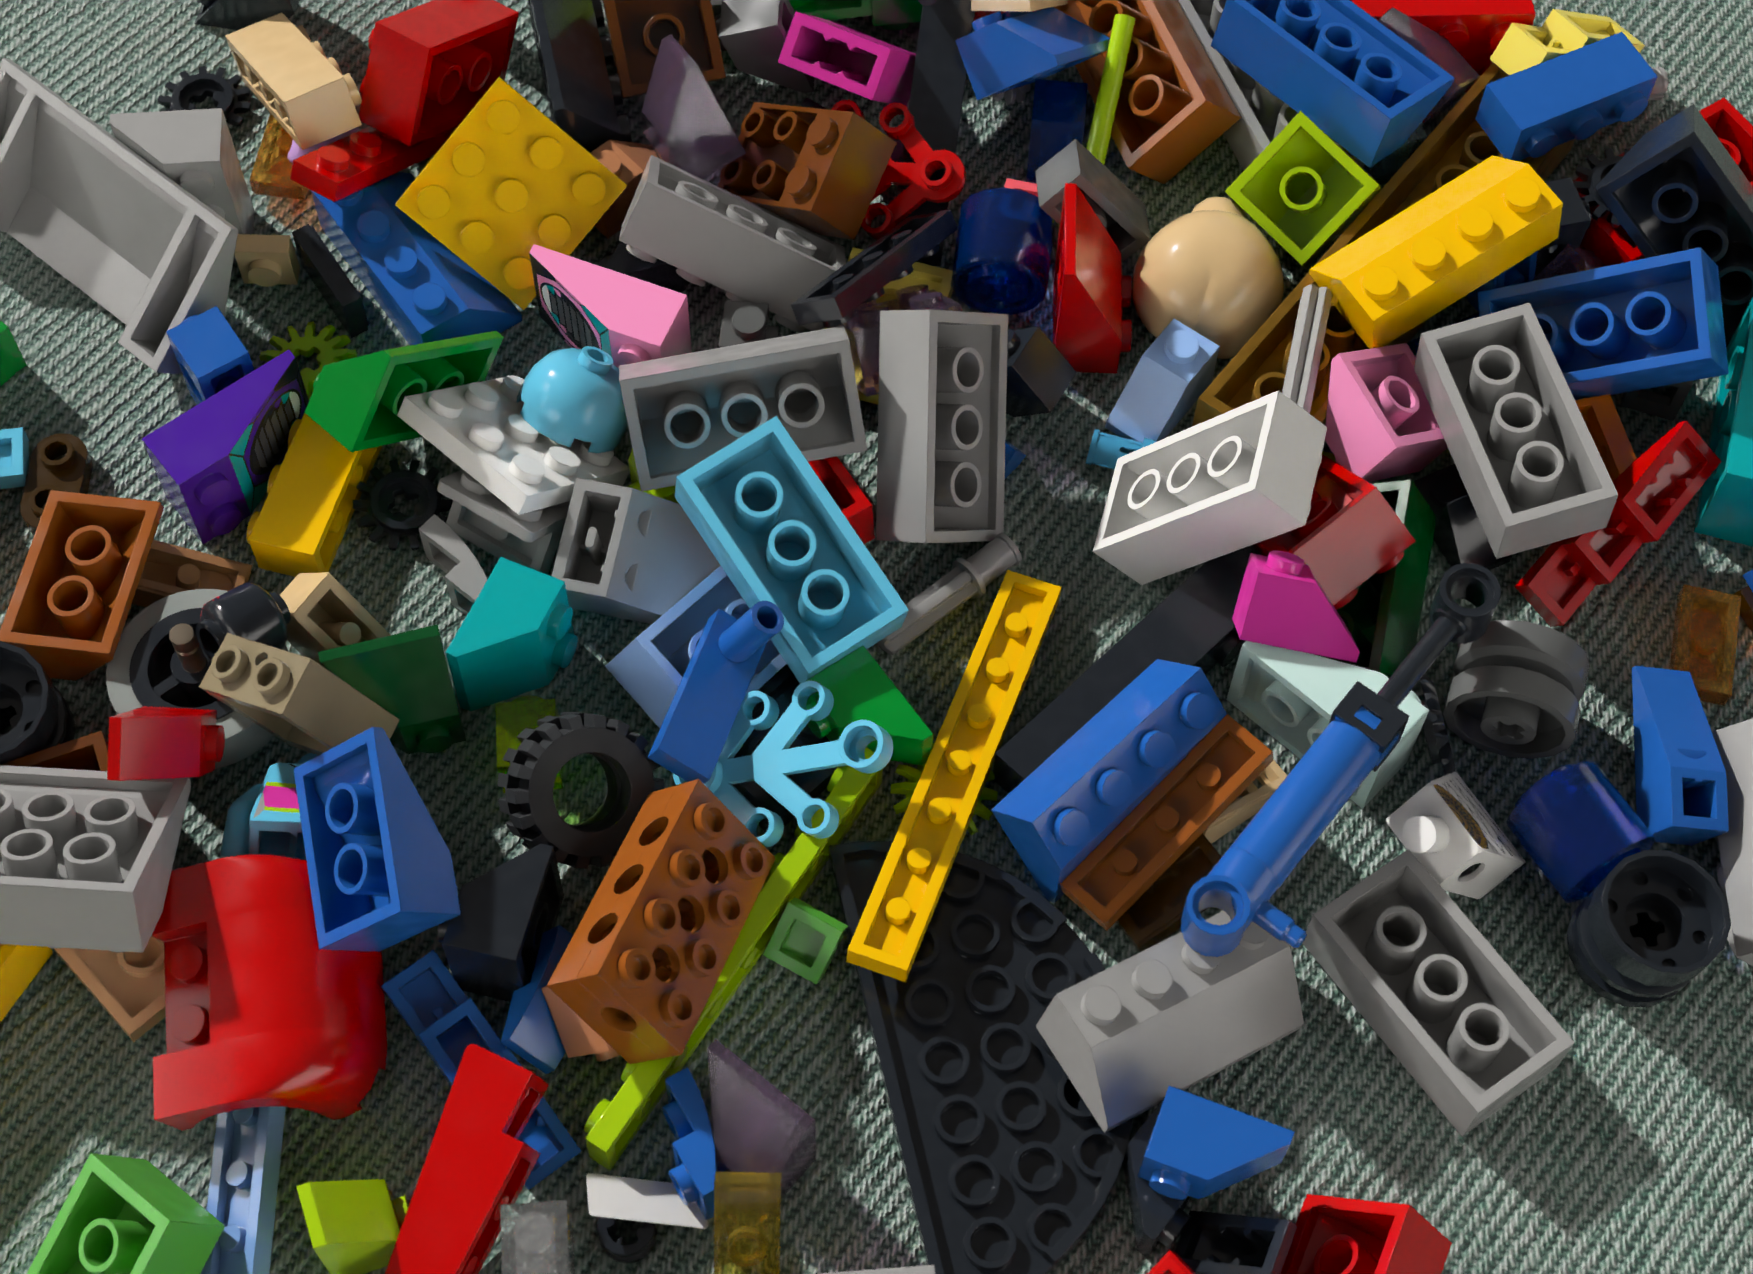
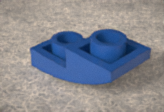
M560 925L542 933L531 983L513 991L501 1039V1044L509 1047L510 1050L545 1074L556 1069L566 1052L541 989L548 984L573 937V934Z
M687 1067L665 1079L668 1104L662 1106V1112L670 1130L677 1139V1141L672 1143L676 1167L669 1170V1176L682 1202L686 1206L696 1202L705 1220H709L716 1216L718 1212L719 1189L715 1146L706 1106L698 1086Z

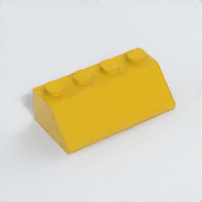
M1491 156L1311 267L1309 275L1319 287L1330 289L1333 294L1331 302L1369 349L1384 347L1556 240L1559 236L1563 202L1529 164Z

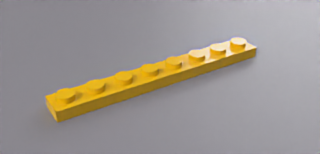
M1007 570L850 942L846 962L906 982L994 764L995 753L1001 747L1059 603L1062 587Z

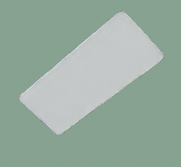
M593 1173L586 1175L588 1210L591 1216L707 1229L708 1220L704 1218L696 1202L686 1206L680 1199L673 1183Z

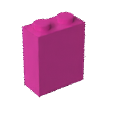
M795 12L778 63L870 100L884 103L898 102L907 107L910 99L916 54L834 21Z

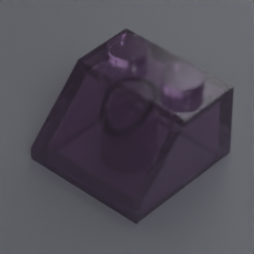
M671 34L662 39L642 112L651 127L643 131V134L659 159L704 179L746 152L697 63Z

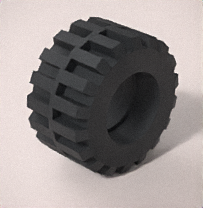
M574 711L561 712L559 717L548 715L537 720L539 727L534 730L525 728L517 736L521 742L517 750L508 748L503 758L504 761L510 763L507 774H498L497 786L505 788L506 797L498 799L500 811L509 814L511 819L506 823L507 827L513 835L524 840L522 845L529 850L539 844L553 846L557 863L588 869V865L600 868L611 865L612 857L616 856L649 793L664 789V779L655 778L653 775V770L661 766L647 758L649 753H646L644 750L649 744L647 740L639 733L630 732V725L620 720L606 718L603 715ZM588 753L600 762L605 771L607 780L606 796L600 809L591 818L582 823L571 825L566 823L556 810L553 799V787L555 779L565 763L577 755Z

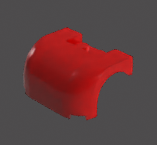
M251 854L215 859L172 870L163 911L151 935L164 942L166 1054L153 1057L154 1120L182 1131L194 1128L197 1123L210 1116L245 1108L292 1107L312 1111L332 1120L346 1118L361 1110L360 1101L371 1090L378 1069L385 1070L387 1032L385 998L381 985L384 984L382 951L319 949L306 860L277 855Z

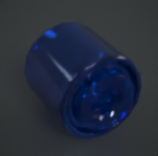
M1010 188L985 189L971 195L961 205L951 287L956 297L968 307L983 313L1013 315L1032 310L1045 299L1055 221L1039 207L1037 196L1023 190Z
M1594 761L1567 764L1547 774L1518 799L1515 808L1511 811L1506 821L1510 831L1566 903L1576 902L1587 897L1623 858L1644 850H1650L1655 842L1653 834Z

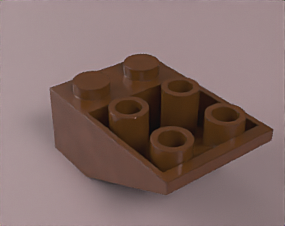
M754 102L750 112L742 122L741 133L729 160L721 170L720 181L717 186L814 233L855 240L897 142L854 112Z

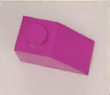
M1270 551L1268 556L1250 553L1232 617L1239 638L1255 643L1357 663L1360 651L1350 631L1310 567L1304 564V560L1297 555L1284 551Z

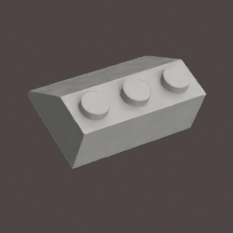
M222 108L110 114V125L115 138L236 227L238 234L254 233L253 204ZM234 255L233 263H237L236 258H235V255Z

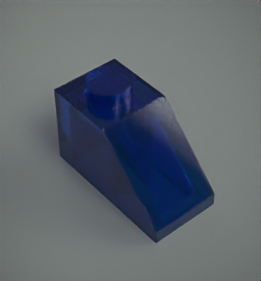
M1035 79L1026 182L1037 184L1035 171L1073 140L1077 139L1083 145L1088 83Z

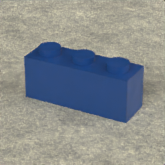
M1620 32L1487 84L1475 120L1505 159L1520 161L1528 157L1538 158L1548 153L1555 146L1575 138L1577 140L1586 139L1600 128L1620 120L1628 122L1638 117L1648 105V99L1658 76L1625 34Z

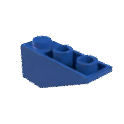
M1643 666L1632 667L1637 840L1693 846L1729 832L1727 774L1691 673L1688 671Z

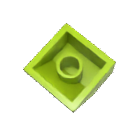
M1300 111L1224 192L1303 267L1308 268L1365 209L1382 188Z

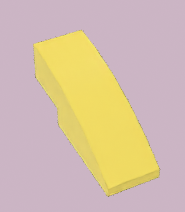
M1552 9L1542 27L1512 23L1490 57V60L1508 75H1512L1620 32L1625 34L1639 53L1645 45L1610 17Z

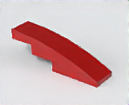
M1688 421L1679 422L1613 481L1618 497L1607 527L1552 543L1515 585V588L1550 627L1564 626L1596 585L1610 584L1643 543L1657 542L1722 461Z

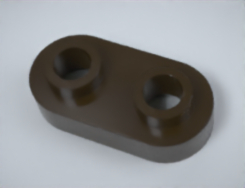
M60 433L48 436L41 440L32 451L20 511L29 531L33 535H35L44 510L42 506L47 502L51 490L88 494L93 463L83 441L74 435ZM65 455L60 460H54L58 456Z

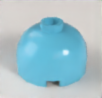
M585 346L582 349L568 348L552 351L538 361L524 379L517 395V403L521 401L524 403L520 414L539 433L561 445L571 448L574 439H578L584 442H591L588 452L603 453L613 451L619 445L628 426L619 382V368L613 364V358L608 353L596 347Z

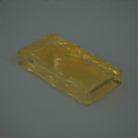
M716 1172L714 1181V1274H780L782 1173Z

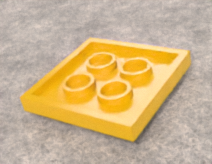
M498 77L398 199L395 206L521 309L525 310L536 297L529 254L533 245L535 244L570 256L627 187V184L501 77Z

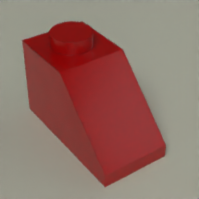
M143 706L109 717L107 780L127 781L200 777L214 771L215 762L222 760L225 748L224 728L222 725H216L217 710Z

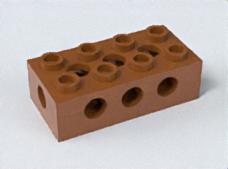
M700 779L649 793L552 974L547 987L629 1064L682 1055L776 858Z

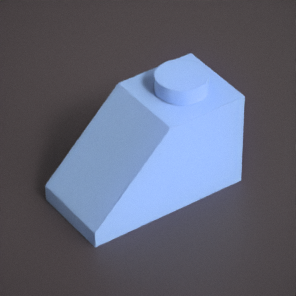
M1173 319L1142 355L1109 415L1105 428L1119 437L1142 443L1144 437L1153 439L1155 442L1165 439L1198 400L1199 396L1212 383L1220 346L1178 320Z

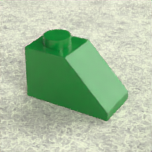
M864 646L859 647L807 680L816 681L828 688L834 698L833 708L826 718L819 721L810 720L807 724L816 737L821 739L826 736L830 742L837 741L843 730L850 723L857 720H869L884 728L890 734L893 741V753L890 761L923 765L927 762L932 750L933 733ZM818 692L811 694L807 699V710L817 705L819 701ZM877 740L870 742L866 748L875 752L878 745Z

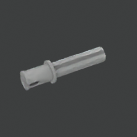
M999 533L995 536L996 538L968 559L958 558L952 565L953 570L905 604L909 611L902 627L877 642L878 646L889 655H894L971 597L981 598L986 594L987 585L1013 566L1021 563L1022 556L1016 544L1004 533Z

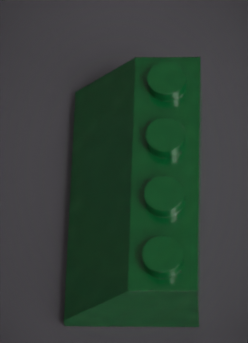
M1412 479L1372 484L1377 487L1416 541L1404 550V557L1397 565L1386 572L1373 574L1357 587L1358 592L1349 603L1336 609L1360 651L1357 663L1325 657L1381 672L1388 678L1392 676L1416 646L1437 518Z

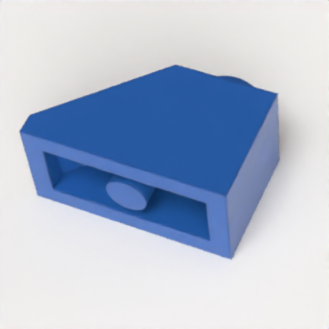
M1168 1086L1138 1177L1150 1181L1149 1186L1164 1196L1182 1200L1186 1199L1188 1195L1200 1200L1281 1164L1291 1144L1294 1131Z

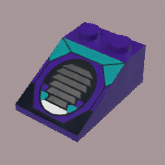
M290 350L285 351L142 438L168 501L202 544L218 535L231 532L243 519L253 513L267 492L268 480L272 469L277 464L281 465L289 449L288 437L291 426L296 419H302L309 403L296 358Z

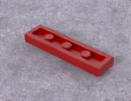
M459 125L412 146H408L368 126L294 159L290 180L336 202L435 155Z

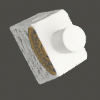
M1457 772L1432 780L1386 819L1389 827L1404 847L1411 851L1442 889L1448 892L1481 899L1525 863V860ZM1481 863L1480 866L1473 871L1471 866Z

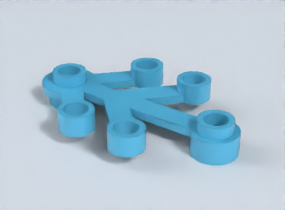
M805 681L796 687L792 695V703L778 721L779 706L775 699L758 690L746 693L712 776L705 783V786L765 847H771L781 839L784 831L781 817L766 808H755L732 784L755 781L797 818L798 826L803 832L815 838L824 839L831 836L839 825L837 809L821 799L812 798L787 775L846 765L862 773H875L883 769L892 757L893 741L890 734L884 728L869 720H857L850 723L843 730L837 741L788 749L810 720L819 721L826 718L833 708L834 698L831 691L816 681ZM818 692L819 701L817 705L807 710V699L811 694ZM764 702L762 715L759 718L753 719L752 711L758 703ZM772 727L751 755L734 758L754 729L766 730ZM877 740L878 745L875 753L869 759H865L864 752L866 746L870 742ZM673 773L675 785L687 782ZM823 809L825 816L822 824L813 828L811 821L814 813ZM768 818V830L764 835L758 837L756 832L757 825L762 819Z

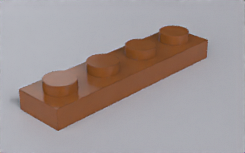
M1227 714L1060 884L1062 892L1108 931L1273 761V751Z

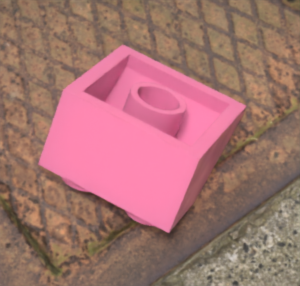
M1407 343L1339 353L1331 360L1325 441L1334 454L1336 463L1367 482L1420 472L1448 448L1415 373L1416 357Z

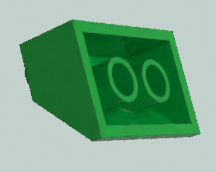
M497 331L382 350L324 365L314 381L313 393L304 413L350 452L423 437L397 416L405 396L485 381L504 336Z

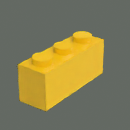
M304 413L302 419H296L289 432V449L282 464L275 465L270 473L267 486L268 496L261 511L253 513L247 527L246 539L252 548L259 568L296 577L298 573L329 572L355 511L353 509V500H359L362 494L356 487L360 481L367 482L370 470L373 468L382 446L350 452L306 413Z

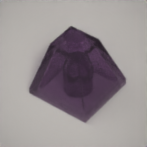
M715 1039L707 1048L716 1164L718 1177L722 1180L718 1186L741 1209L747 1211L753 1205L767 1217L816 1160L815 1119Z

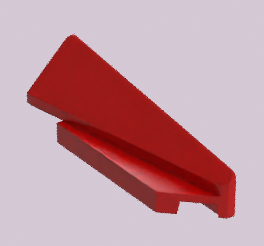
M470 1044L465 1048L385 1274H479L541 1154L518 1140L547 1090L548 1083L535 1073L476 1044Z

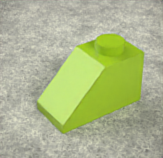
M385 1179L320 1181L296 1186L313 1249L329 1274H366L388 1266L409 1207L405 1195L394 1199Z

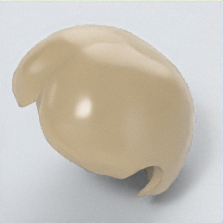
M1226 197L1206 198L1197 204L1191 213L1180 216L1162 228L1141 251L1136 261L1132 278V301L1141 322L1149 333L1157 338L1173 319H1176L1219 345L1218 359L1235 357L1282 303L1284 294L1283 271L1273 246L1258 227L1247 220L1243 209L1235 201Z

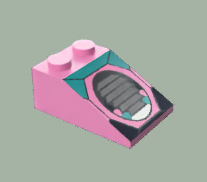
M535 244L531 248L529 254L540 318L571 348L582 349L585 346L599 348L613 358V364L617 368H619V365L692 353L686 294Z

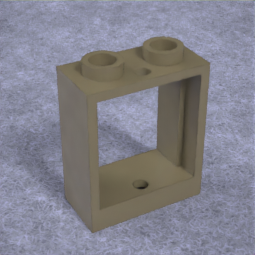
M227 633L219 650L214 655L211 665L199 686L208 694L288 745L316 755L332 749L371 727L383 728L390 740L400 720L311 658Z

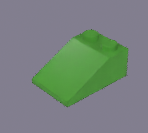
M90 1153L27 1274H200L225 1225L148 1160Z

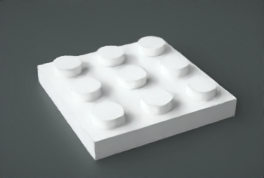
M513 375L405 396L397 414L398 417L518 515L571 501L576 477L623 486L630 472L629 467L614 456V451L603 453L588 452L591 442H584L578 439H574L570 448L551 440L534 429L520 414L524 405L523 401L517 403V395L524 379Z

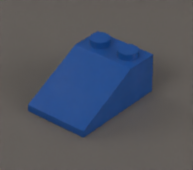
M371 727L294 768L320 950L380 952L461 915L451 852L383 728Z

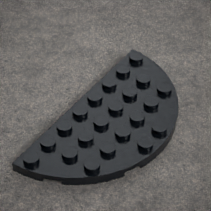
M892 840L857 841L829 845L830 862L844 921L848 925L849 942H851L893 843ZM958 852L906 982L857 965L855 967L926 1265H934L935 1274H1048L1082 1240L1103 1209L1116 1183L1128 1147L1133 1118L1104 1133L1039 1033L1036 1025L1057 993L1104 971L1105 968L1096 953L1091 954L1084 942L1069 927L1067 917L1040 893L1013 875L985 861Z

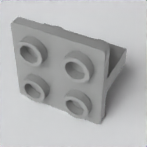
M463 469L440 479L437 491L453 500L446 524L457 535L499 559L503 557L544 574H549L562 536L570 501L518 515Z

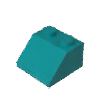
M500 557L445 652L461 708L474 711L547 686L551 683L559 666L566 668L569 665L577 648L578 637L574 635L572 624L573 609L569 607L565 581Z

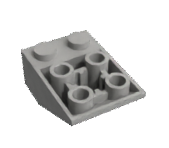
M576 477L552 572V577L565 581L569 607H572V609L653 624L721 566L680 504L634 488Z

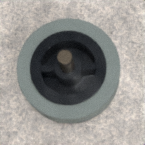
M195 589L164 597L147 606L129 621L122 631L113 660L107 663L106 685L110 701L117 715L143 706L217 710L216 725H222L224 728L225 748L222 760L215 762L216 769L237 763L251 756L265 746L274 735L199 688L212 661L207 657L199 644L196 635V625L201 622L200 614L203 605L228 591ZM285 644V647L282 650L288 651Z

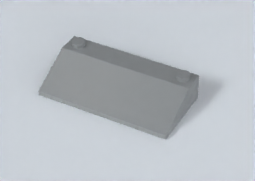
M3 58L0 63V232H7L127 325L118 341L125 349L155 372L182 374L166 331L180 325L188 317L199 315L215 306L219 308L223 316L225 315L238 229L14 61Z

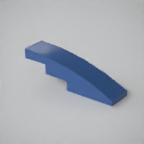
M434 949L381 985L384 994L451 1087L465 1048L470 1044H476L521 1066L509 1047L506 1048L501 1044V1040L472 999L467 998ZM542 1097L518 1140L541 1153L525 1183V1187L528 1190L581 1152V1149L550 1105Z

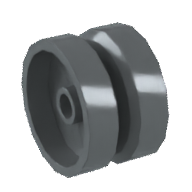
M1490 621L1485 634L1477 641L1467 644L1459 643L1453 667L1455 677L1448 689L1443 711L1447 727L1461 740L1481 750L1506 757L1535 759L1555 756L1569 749L1576 737L1581 713L1579 701L1585 692L1590 668L1586 652L1572 638L1550 627L1527 621Z

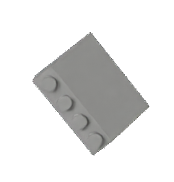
M0 765V944L143 953L163 911L191 789L190 777L113 781L107 780V771Z

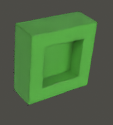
M794 897L788 902L763 956L817 985L823 979L848 925Z

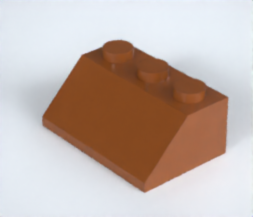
M51 490L0 629V641L25 649L43 667L47 675L55 679L77 681L113 660L164 509L161 502Z

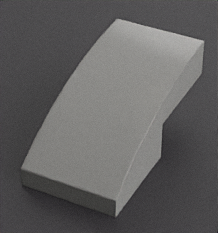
M434 514L419 528L425 555L428 560L447 573L444 578L451 604L467 616L487 578L476 557L464 541L450 526Z

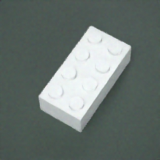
M1278 390L1118 458L1093 552L1140 585L1305 526L1311 509L1310 503L1318 468L1322 461L1321 454L1327 426Z

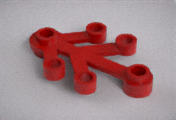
M841 100L831 109L855 112L865 120L862 110L851 100ZM898 102L890 103L882 109L879 115V123L889 137L900 139L916 163L894 162L890 157L872 200L891 185H905L908 187L887 205L882 203L869 205L861 226L870 237L877 240L893 229L896 224L924 202L944 203L955 199L961 193L966 181V169L961 159L949 150L933 151L915 128V120L911 112L904 104ZM904 115V120L899 126L890 127V122L895 116ZM946 168L945 174L941 179L937 181L930 180V177L936 170ZM886 215L883 225L878 228H871L872 220L876 216Z

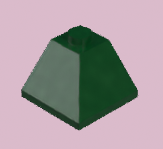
M438 624L318 652L321 666L400 719L390 738V742L394 747L407 754L420 751L423 753H438L448 749L454 743L466 741L454 683Z

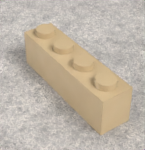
M279 13L225 35L243 82L302 150L362 125L355 107L362 104V99L353 78L349 73L342 74L336 60L333 57H326L317 40L311 42L303 25L296 27L283 13Z

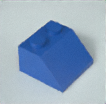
M1050 7L1034 12L1007 11L1002 14L999 11L971 23L974 32L955 40L977 100L1035 83L1103 54L1108 50L1110 38L1060 10Z

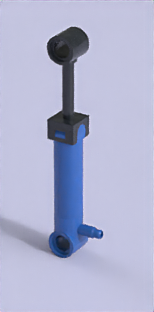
M1461 563L1452 566L1444 573L1430 608V622L1432 626L1380 691L1375 693L1359 681L1354 684L1334 709L1328 726L1209 874L1191 887L1182 914L1181 932L1185 942L1194 951L1211 957L1229 954L1239 945L1245 930L1251 922L1257 924L1277 940L1285 941L1293 948L1301 946L1307 937L1306 931L1296 925L1294 919L1268 901L1372 770L1376 772L1400 742L1409 715L1400 710L1398 706L1449 642L1467 644L1477 641L1485 634L1501 597V586L1491 571L1475 563ZM1453 599H1465L1470 601L1476 608H1464ZM1209 907L1219 908L1228 914L1231 921L1224 925H1213L1201 916L1200 911Z

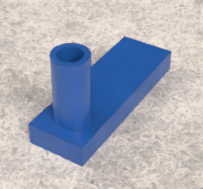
M759 601L739 619H736L720 608L708 618L647 758L687 782L700 779L705 784L710 780L766 644L784 626L783 614L774 603Z

